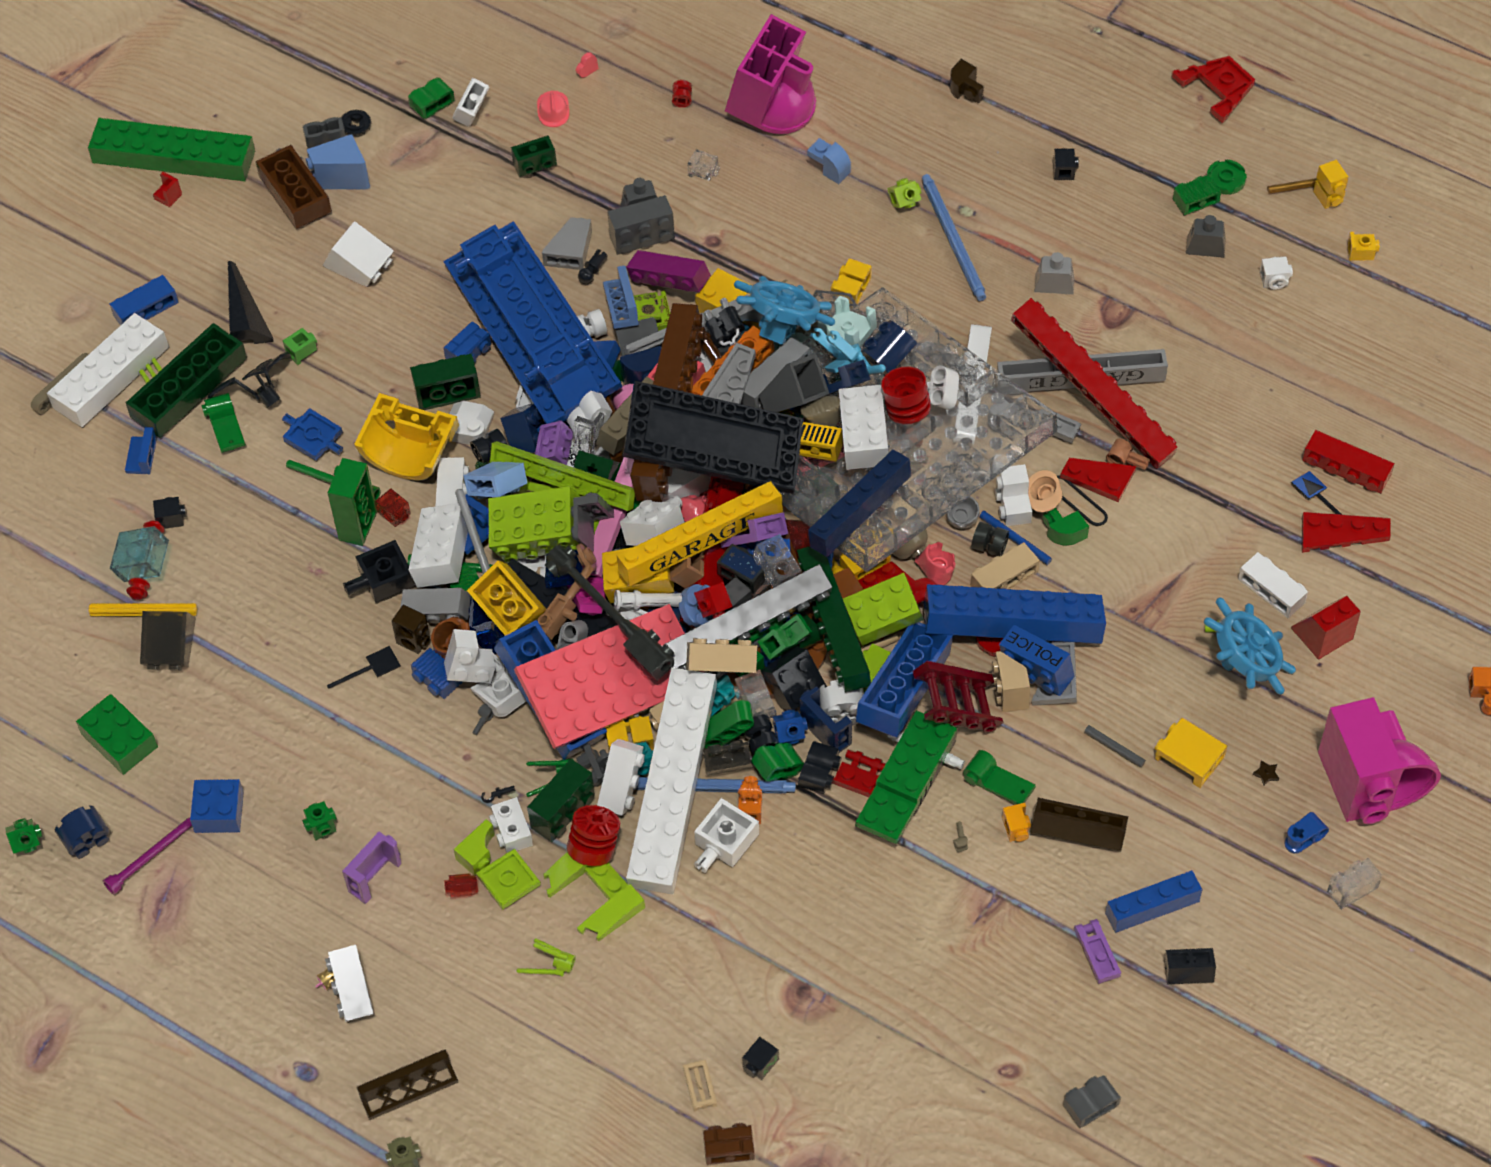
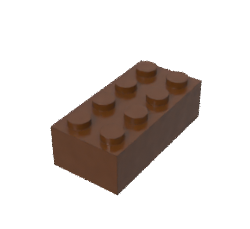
M288 145L255 161L260 179L296 229L332 212L329 196L292 145Z

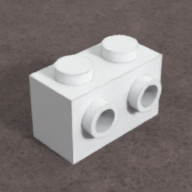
M517 797L491 806L492 815H489V819L493 824V828L498 829L499 834H496L500 848L505 847L506 853L514 848L516 851L533 846L532 836Z

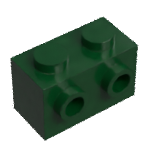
M549 135L511 147L512 161L519 177L557 165L555 148Z

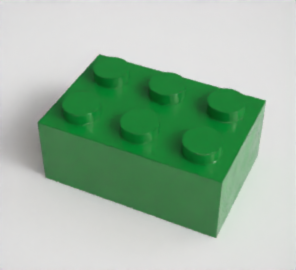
M109 694L76 721L81 735L122 775L126 774L158 748L153 733L112 694Z

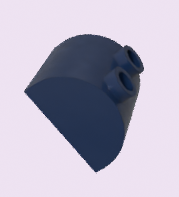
M892 320L883 322L878 328L879 332L874 337H870L865 341V347L861 351L870 363L885 365V372L887 373L894 370L917 344L911 335Z
M660 346L620 357L623 385L634 384L635 381L642 382L658 363L661 352Z

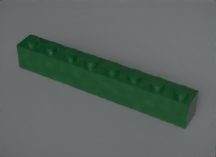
M810 546L798 549L797 557L802 572L804 573L820 564L832 586V592L829 593L830 596L820 602L818 600L811 602L813 603L811 608L814 619H819L817 623L819 633L825 636L823 639L826 652H831V655H829L831 666L837 669L835 676L838 685L842 684L845 692L868 687L871 684L870 671L828 558Z

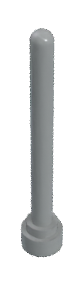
M457 489L455 494L484 574L490 566L464 491Z

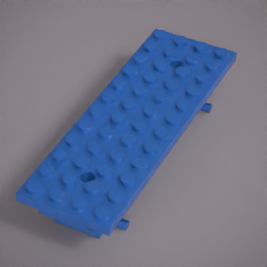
M514 221L501 229H498L496 225L491 226L460 244L461 251L443 261L546 424L567 420L570 413L579 406L582 398L590 391L601 393L605 398L623 387Z

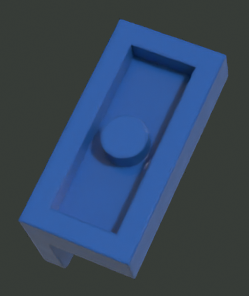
M145 427L143 437H131L125 466L127 474H151L157 442L154 428Z

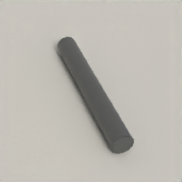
M1088 725L1084 733L1139 767H1143L1146 760L1092 726Z

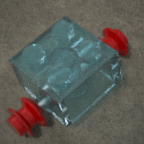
M158 521L146 522L141 529L119 532L110 570L122 581L129 583L130 587L127 588L126 592L135 600H141L148 596L146 590L150 588V584L145 579L159 577L161 574L169 539L162 534L165 529Z

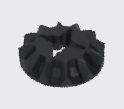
M351 110L344 113L341 117L345 133L348 135L355 134L358 136L359 133L365 134L366 130L370 129L371 118L365 111ZM352 121L356 124L359 123V126L352 125Z

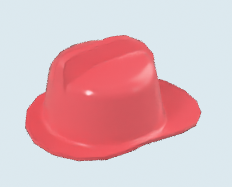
M548 91L540 95L537 101L540 122L545 126L554 128L566 123L569 118V103L565 94L559 91Z

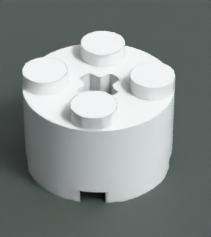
M837 680L831 681L830 686L826 688L822 685L819 688L820 707L835 723L847 716L852 721V725L858 724L856 722L857 707L864 694L863 688L845 692L843 685H838Z

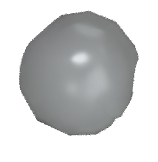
M958 496L948 504L946 510L947 520L959 529H966L974 525L980 514L978 502L971 496Z

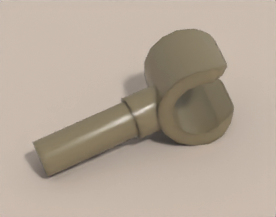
M960 821L956 823L959 838L953 840L954 847L958 853L968 849V839L964 835L963 825Z

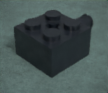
M396 540L355 556L360 577L343 583L348 596L366 588L369 590L375 603L403 592L405 589L415 587V582L409 572V565Z

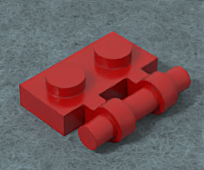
M848 749L845 758L852 760L851 765L845 762L841 763L833 779V784L870 797L876 786V780L879 777L877 774L883 770L886 763H883V760L879 758L867 757L858 750L854 752ZM860 764L871 767L870 772L859 768Z

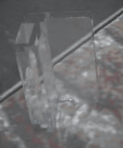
M600 412L594 421L577 416L574 421L573 454L577 455L578 450L596 454L600 448L596 442L600 428L604 425V413Z

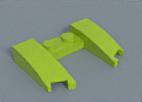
M567 852L543 874L544 879L549 878L551 888L546 889L549 898L584 873L605 895L608 901L577 927V931L581 934H584L586 929L598 933L597 941L602 940L645 909V901L631 884L628 885L609 862L601 866H588L575 861Z

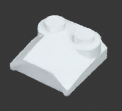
M467 401L454 403L450 414L457 416L459 426L452 442L470 445V442L478 437L485 438L486 433L489 431L494 411L483 404Z
M504 664L494 671L491 684L478 683L471 687V690L491 708L493 714L497 717L507 716L526 702V699Z

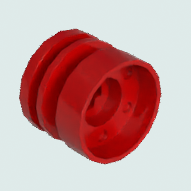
M899 367L885 375L881 388L889 418L900 424H913L925 418L931 410V401L924 373L914 367Z
M586 805L577 809L573 815L566 847L568 854L575 861L588 866H601L610 862L613 859L621 824L619 817L613 811L598 805Z

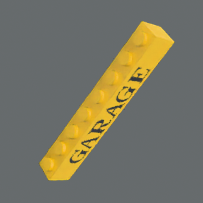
M771 481L618 554L619 573L630 587L749 529L747 520L782 513V495Z

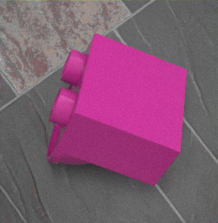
M771 14L736 71L725 112L773 134H789L806 126L811 120L816 107L814 87L810 79L813 65L798 57L806 31Z
M1374 697L1330 708L1318 754L1346 822L1362 819L1365 824L1377 823L1385 819L1390 811L1414 803L1436 787L1441 778L1437 764L1431 760L1424 750L1406 740L1394 711L1380 712Z

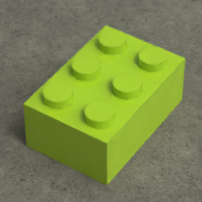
M904 573L843 598L862 645L924 620Z

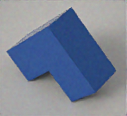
M615 340L594 341L610 367L613 368L620 352L617 342Z

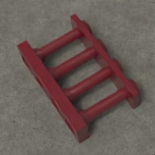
M926 661L913 670L914 679L925 681L928 684L933 709L924 714L926 720H931L935 723H950L951 726H962L968 729L982 730L986 733L995 731L996 727L1004 723L1003 718L991 716L985 693L987 687L994 683L993 674ZM937 684L944 686L949 707L942 706ZM953 687L960 689L965 710L958 709ZM970 690L977 694L981 713H976L974 710Z

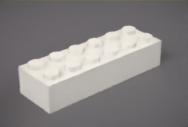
M134 313L47 392L53 409L80 427L86 425L140 375L139 371L141 369H146V364H152L154 357L157 359L169 348L164 331Z

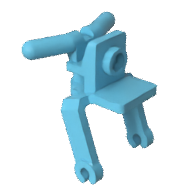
M820 328L814 329L815 332L819 333L818 336L815 333H811L813 340L817 341L837 358L824 367L827 372L837 373L839 372V367L861 360L865 361L869 375L883 373L886 370L883 364L871 366L865 356H863L859 344L851 346L837 331H830V334L835 336L834 339H832V336L826 335Z

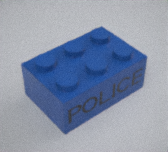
M1013 625L999 644L1002 653L1027 668L1029 683L1041 686L1047 693L1061 696L1075 677L1070 653L1016 625Z

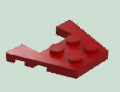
M1230 56L1207 61L1205 65L1188 66L1186 70L1180 71L1176 69L1172 71V77L1182 87L1200 78L1222 99V101L1212 106L1210 113L1221 123L1228 118L1255 85V78Z

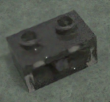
M743 740L732 741L727 746H721V744L710 745L707 749L703 750L708 776L752 768L748 742H743Z

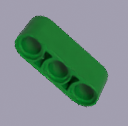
M746 700L736 701L712 716L704 748L709 750L718 749L750 729L754 725L751 703Z

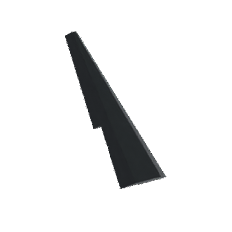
M228 261L230 334L239 341L253 339L254 344L274 342L273 336L235 262Z

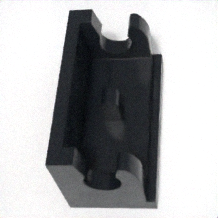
M1213 948L1166 950L1165 970H1167V985L1214 983L1216 963Z

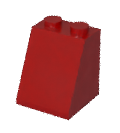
M1345 596L1291 626V629L1319 660L1353 640L1361 611L1348 596Z

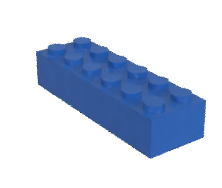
M537 620L500 638L494 648L535 715L536 713L514 669L519 665L556 651ZM605 728L561 746L557 750L563 760L568 759L583 751V746L587 744L592 746L600 742L607 733V730Z
M921 622L908 626L858 702L856 722L897 738L928 690L927 682L914 679L913 670L926 661L944 664L951 652L953 635L926 633L925 624Z

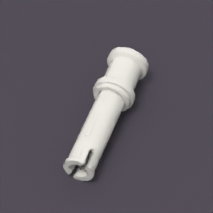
M615 590L614 607L616 610H619L620 607H633L634 610H638L640 607H663L668 604L673 607H679V602H682V596H680L681 593H641L638 590L633 592Z

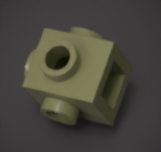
M399 1137L394 1139L392 1143L387 1144L390 1153H386L385 1156L389 1167H420L418 1163V1158L422 1157L418 1143L413 1145L411 1137Z

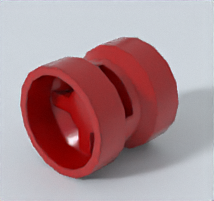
M686 80L674 82L672 103L676 107H688L692 101V84Z

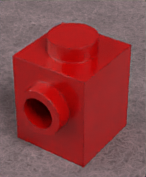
M724 582L694 593L703 618L712 615L714 619L724 614V610L733 607Z

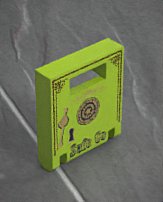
M661 291L660 296L657 295V292L634 295L638 320L650 317L655 318V320L661 319V322L657 323L658 331L667 328L670 310L665 291Z

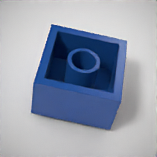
M240 779L194 780L190 821L195 833L240 832L244 796Z

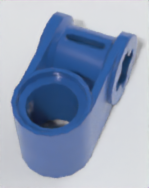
M1310 812L1300 821L1289 827L1288 837L1284 843L1285 848L1291 853H1300L1323 839L1329 832V828L1314 812Z

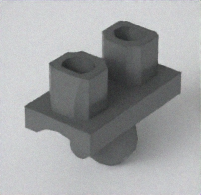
M587 744L583 746L585 752L578 756L576 760L578 764L586 769L592 766L593 771L591 772L595 787L603 782L609 753H606V750L603 749L599 751V756L598 751L593 750L591 745Z

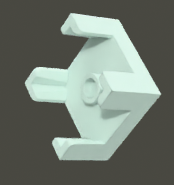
M839 296L834 303L836 314L832 318L835 319V324L829 326L818 321V328L822 329L826 335L832 336V339L835 336L830 334V331H837L851 346L859 344L861 347L877 328L876 310L867 306L866 317L850 311L848 298Z

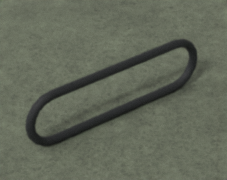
M1063 479L1101 511L1105 519L1100 523L1093 522L1063 495L1062 500L1075 511H1079L1082 517L1092 525L1101 526L1105 524L1108 520L1107 513L1072 482Z

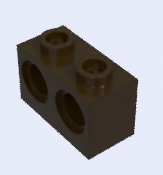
M403 604L391 620L396 644L419 654L423 648L428 646L431 639L426 615Z

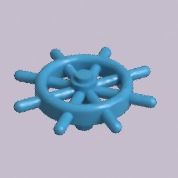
M1217 598L1216 604L1225 617L1220 622L1210 617L1204 619V624L1216 631L1217 641L1221 652H1218L1216 655L1217 659L1221 661L1222 666L1226 670L1231 671L1235 668L1246 676V686L1248 689L1255 687V681L1263 682L1268 680L1277 694H1283L1285 689L1275 674L1280 669L1293 674L1296 668L1283 660V652L1278 641L1283 638L1282 632L1277 631L1273 633L1262 620L1254 616V606L1252 604H1246L1245 611L1232 612L1223 598Z

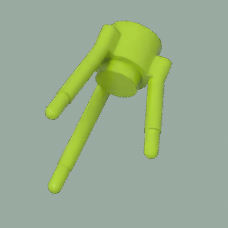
M535 938V943L533 944L535 948L555 956L553 966L556 969L518 968L516 970L517 973L554 974L563 977L565 972L571 973L576 956Z

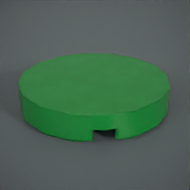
M1233 160L1215 161L1209 166L1206 176L1209 174L1222 191L1221 194L1224 195L1238 193L1244 188L1247 180L1244 167Z

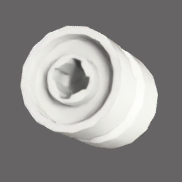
M599 309L588 312L587 316L582 314L577 316L590 337L598 338L607 335L606 323Z

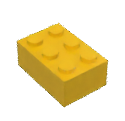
M631 548L602 553L603 587L610 603H614L615 590H620V592L638 590L641 593L674 592V582L670 580V567L629 587L619 573L617 555Z
M499 560L467 590L505 636L535 620L538 621V618L546 611L544 605L511 567Z

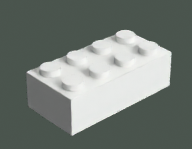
M881 385L839 389L846 470L875 467L889 453Z
M459 503L421 509L409 565V572L417 588L459 582L468 529Z

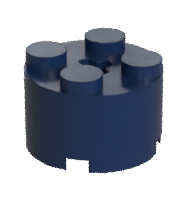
M89 805L90 809L87 810L84 807L73 810L60 820L62 822L60 828L58 826L55 827V832L68 853L76 855L78 859L88 855L89 849L96 845L98 847L103 846L109 841L107 836L109 828L92 805Z

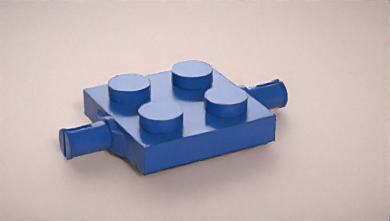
M309 408L298 418H294L288 413L283 416L282 421L291 425L290 429L282 436L283 441L315 461L328 449L338 455L343 451V447L335 443V440L343 433L342 427Z

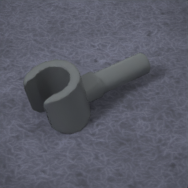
M483 704L478 709V714L481 718L472 732L474 735H477L485 722L490 721L494 716L487 704Z

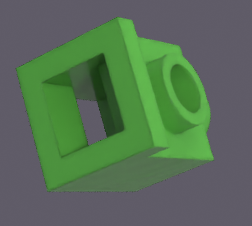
M303 327L283 340L285 352L288 351L291 354V359L297 365L301 364V360L317 350L315 336L311 332L308 333Z

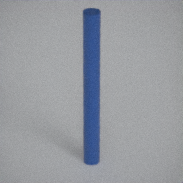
M986 511L981 512L979 518L991 524L995 529L1000 527L1009 530V539L1018 545L1024 542L1037 558L1046 565L1051 562L1052 558Z

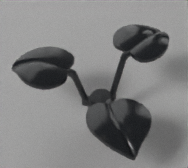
M287 351L273 360H266L242 378L245 381L248 377L255 375L261 384L256 389L258 394L233 377L217 386L207 399L212 398L214 394L227 386L238 384L255 396L257 400L261 399L268 408L280 399V396L274 390L275 387L271 382L269 371L278 361L291 359V354ZM259 374H265L266 383L263 382Z

